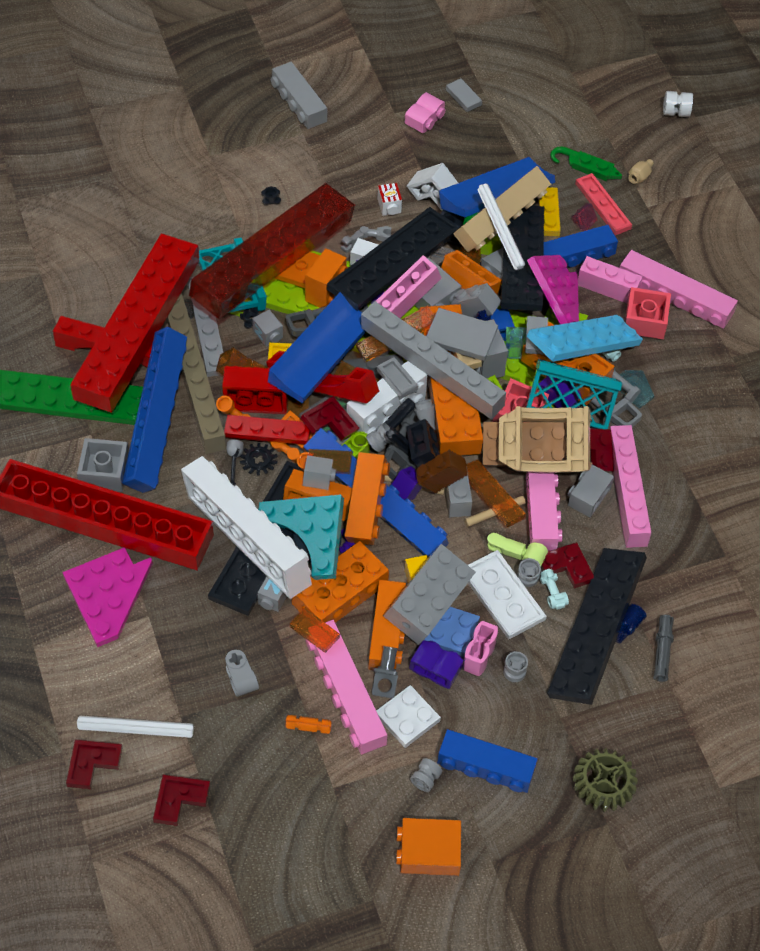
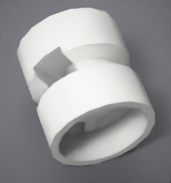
M666 91L663 115L674 116L678 114L679 117H690L693 94L682 92L678 95L677 92Z

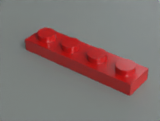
M227 415L224 434L228 438L305 445L310 439L311 431L302 421Z

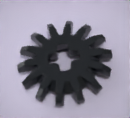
M257 443V447L250 444V450L243 449L246 455H240L242 459H245L241 460L240 464L245 465L242 467L243 470L250 469L249 474H252L255 470H257V476H260V470L268 474L266 468L274 470L275 467L272 465L278 463V461L273 460L278 457L277 454L272 455L275 449L268 450V444H265L264 447H261V443ZM262 456L264 462L255 463L254 457Z

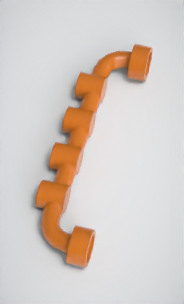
M224 395L218 398L216 407L221 413L251 417L249 414H243L237 410L234 401L229 396ZM268 441L276 451L287 454L288 458L293 463H297L302 470L305 469L307 455L312 456L308 452L301 453L297 448H291L286 443Z

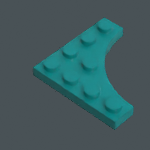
M341 494L259 502L258 510L264 511L272 524L276 523L281 528H288L303 540L310 554L312 577L314 580L336 578L344 498Z

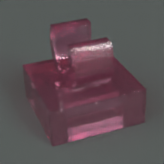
M586 203L577 210L575 215L571 216L573 222L578 224L580 230L583 231L588 230L598 220L593 205Z

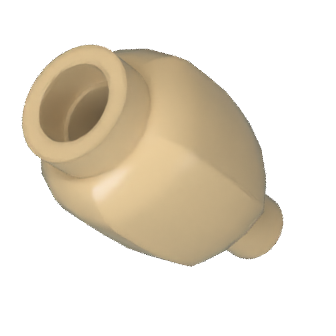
M648 159L646 162L639 161L629 171V181L633 184L642 183L651 174V167L654 162Z

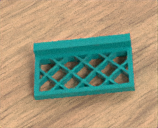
M242 237L235 238L233 244L199 250L200 261L198 264L219 315L256 307L258 311L266 309L267 295ZM229 251L232 253L230 259L221 255ZM210 256L213 257V260L210 263L203 260L202 257ZM220 260L226 263L224 268L215 265L216 261ZM231 265L238 268V271L233 273L227 269ZM211 269L219 272V275L214 277L209 275V271ZM227 275L231 277L232 280L230 281V283H228L224 280H221L222 276ZM236 280L243 282L245 285L243 286V288H240L233 284ZM219 284L226 287V289L221 292L216 290L215 286ZM230 289L239 293L236 298L227 294ZM242 295L250 297L252 301L244 302L240 298ZM225 299L232 302V304L222 307L221 302Z
M538 359L526 408H538L532 406V402L540 394H542L547 403L540 408H547L548 406L552 408L551 405L560 399L569 408L564 397L575 391L580 401L572 405L571 408H576L581 404L584 407L586 406V401L596 397L600 407L591 411L590 414L593 415L603 410L606 417L604 424L596 423L591 416L590 426L608 429L622 382L618 379ZM540 374L549 376L552 384L541 389L538 383ZM564 380L569 381L573 388L562 394L557 384ZM555 386L560 396L549 402L544 392ZM583 386H589L593 394L582 400L577 390ZM604 391L612 392L611 400L602 404L597 395Z

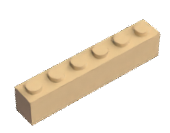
M538 166L495 199L507 226L511 223L509 220L511 217L516 219L523 213L521 210L523 207L527 210L535 203V197L539 200L547 193L546 188L551 183ZM485 207L453 234L466 251L469 252L473 248L476 250L480 249L486 244L484 239L488 238L490 240L498 233Z

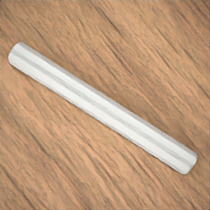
M481 184L478 192L515 270L522 269L525 266V262L489 185Z
M79 716L77 720L79 730L191 738L194 733V726L190 723Z

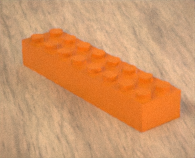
M461 304L420 307V333L427 336L438 308L462 314ZM427 375L430 399L432 404H435V431L437 432L440 455L449 449L459 455L481 454L483 435L479 411Z

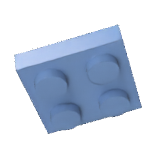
M449 607L424 640L434 641L443 650L454 651L465 658L466 648L472 641L480 616Z

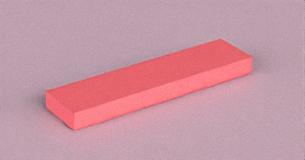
M593 173L576 179L575 184L606 225H609L614 235L632 229L631 222Z

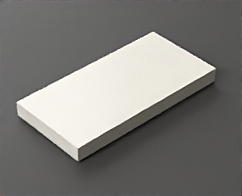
M498 550L468 565L476 572L468 582L469 586L508 640L546 620L547 616Z

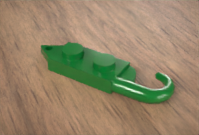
M563 146L556 147L551 151L550 157L555 163L560 162L555 155L561 153L569 156V165L575 170L588 175L593 173L596 178L606 182L608 179H622V174L614 167V163Z

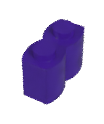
M423 640L410 661L409 669L444 688L450 689L462 669L464 660L454 651L443 650L434 641Z

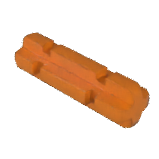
M287 715L285 726L287 729L295 730V727L299 728L298 730L317 732V730H320V733L329 734L332 723L331 720L327 719L318 721L319 718L303 716L297 718L296 715Z

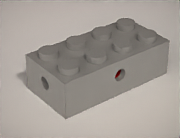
M440 544L387 610L384 617L419 645L430 634L476 572L444 545Z

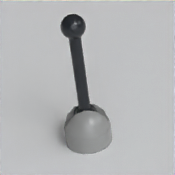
M230 440L226 446L228 455L232 457L230 483L233 486L236 485V458L240 457L244 448V443L239 440Z

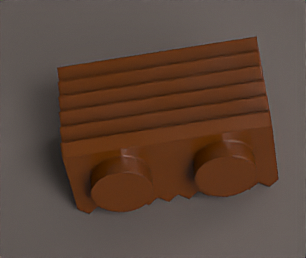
M450 449L416 469L418 484L436 494L441 489L443 490L444 487L447 488V486L457 482V480L460 481L461 478L463 479L468 474L465 458H462V456H459V454L454 453Z

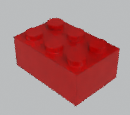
M225 366L222 386L223 396H229L234 401L237 410L248 413L287 414L288 394L268 382L270 368Z

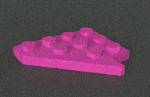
M560 255L532 256L527 261L559 323L578 322L577 272H569L565 259Z
M124 547L63 572V577L97 647L119 639L153 565L151 557L133 564Z

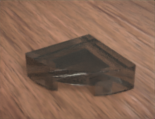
M184 299L189 318L192 319L194 317L193 302L190 299Z

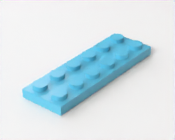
M618 315L530 329L527 337L552 362L639 346L643 340L636 330L627 325L623 318Z

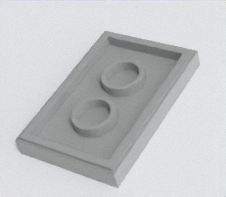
M438 308L426 337L445 350L485 361L498 330V325Z

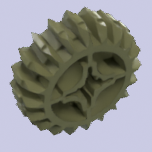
M607 748L603 750V753H600L598 749L594 750L593 755L588 752L585 758L581 757L578 762L579 765L575 766V774L573 776V782H575L574 789L575 791H580L579 799L586 798V805L594 804V810L598 809V806H602L604 812L607 811L609 806L613 811L617 810L618 806L623 808L626 801L630 802L633 797L632 795L636 792L637 788L635 785L638 782V779L634 777L636 769H630L632 766L631 761L624 762L625 755L616 756V750L612 754L608 753ZM592 770L594 777L592 783H589L587 779V773ZM620 776L624 784L621 790L618 789V783L616 782Z

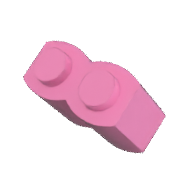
M427 92L424 93L406 112L405 124L421 133L431 130L435 122L444 116L446 111L445 102Z
M481 621L476 626L473 640L468 644L465 651L464 671L476 676H480L485 671L488 657L495 649L498 633L497 626L485 621Z

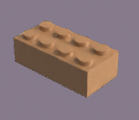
M483 422L484 467H509L499 461V422ZM522 422V460L567 461V422Z

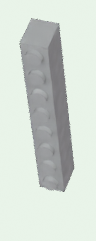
M376 301L361 314L363 330L491 420L505 406L506 392Z

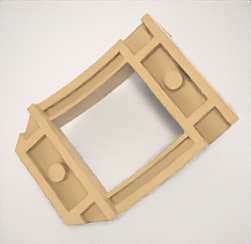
M516 406V409L509 414L506 413L499 418V461L516 471L558 473L589 471L592 462H590V421H592L589 407L524 408ZM522 422H567V461L522 460Z

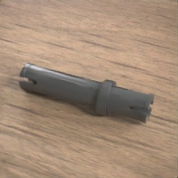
M661 615L659 617V630L656 634L657 650L653 678L659 682L668 680L671 643L674 641L672 634L674 617L670 615Z

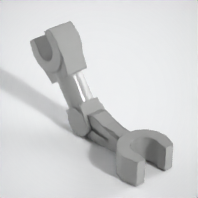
M362 226L351 237L347 235L342 239L344 245L341 246V249L346 253L349 252L358 238L376 237V240L383 242L391 236V227L384 226L377 227V229H369V227Z

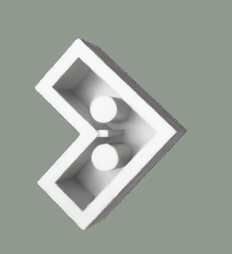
M443 163L417 171L408 183L407 188L417 200L431 197L441 209L439 190L455 185L458 182Z

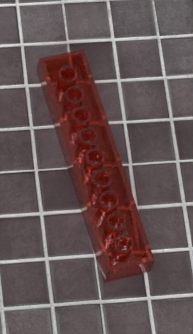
M324 183L191 279L189 296L220 319L254 294L259 288L293 265L298 259H301L352 220L355 204L330 185Z

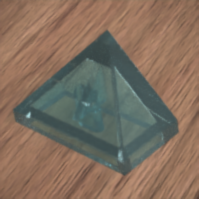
M625 370L619 374L632 386H637L641 389L640 394L633 402L639 409L654 399V394L643 371ZM621 387L620 392L626 396L628 392Z

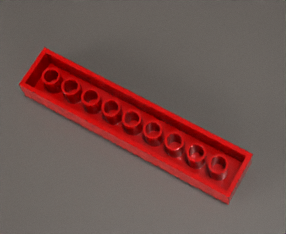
M160 234L71 382L73 400L112 413L150 348L155 332L161 329L198 265L200 259L197 244Z
M9 459L0 475V509L197 571L214 536L213 521L13 459Z

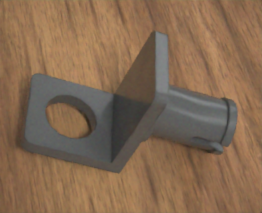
M383 646L381 665L378 668H374L375 677L372 695L394 698L399 674L394 669L398 648ZM388 679L391 682V689L388 692L379 690L378 683L380 680Z

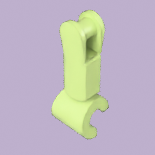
M491 533L487 537L489 550H498L504 555L519 560L532 558L538 561L540 566L548 553L546 546L540 543H530L526 549V544L497 533Z

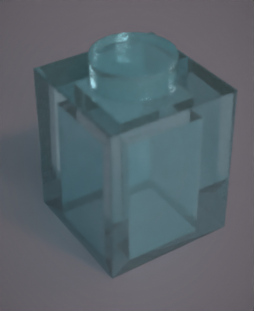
M506 327L504 343L508 349L507 358L521 359L523 346L526 344L525 327Z

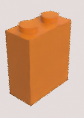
M403 818L402 827H397V841H401V850L397 849L396 864L401 865V873L459 876L461 868V820Z

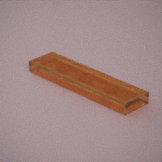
M427 305L402 320L422 333L430 329L435 315ZM372 335L356 343V348L366 362L390 350L388 346Z
M478 459L466 464L469 484L507 527L526 519V513Z

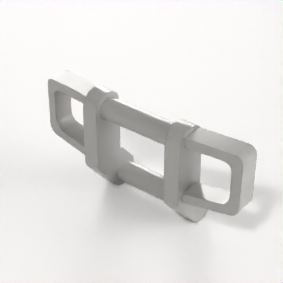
M614 368L612 378L620 380L622 382L621 387L628 393L625 398L614 405L610 421L617 426L632 425L633 427L641 421L642 413L632 405L640 394L641 389L637 386H632ZM595 397L591 402L595 406L600 407ZM626 409L635 417L629 422H625L618 417Z

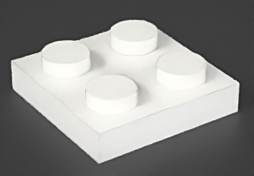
M411 685L376 710L382 724L404 748L434 727L441 719Z

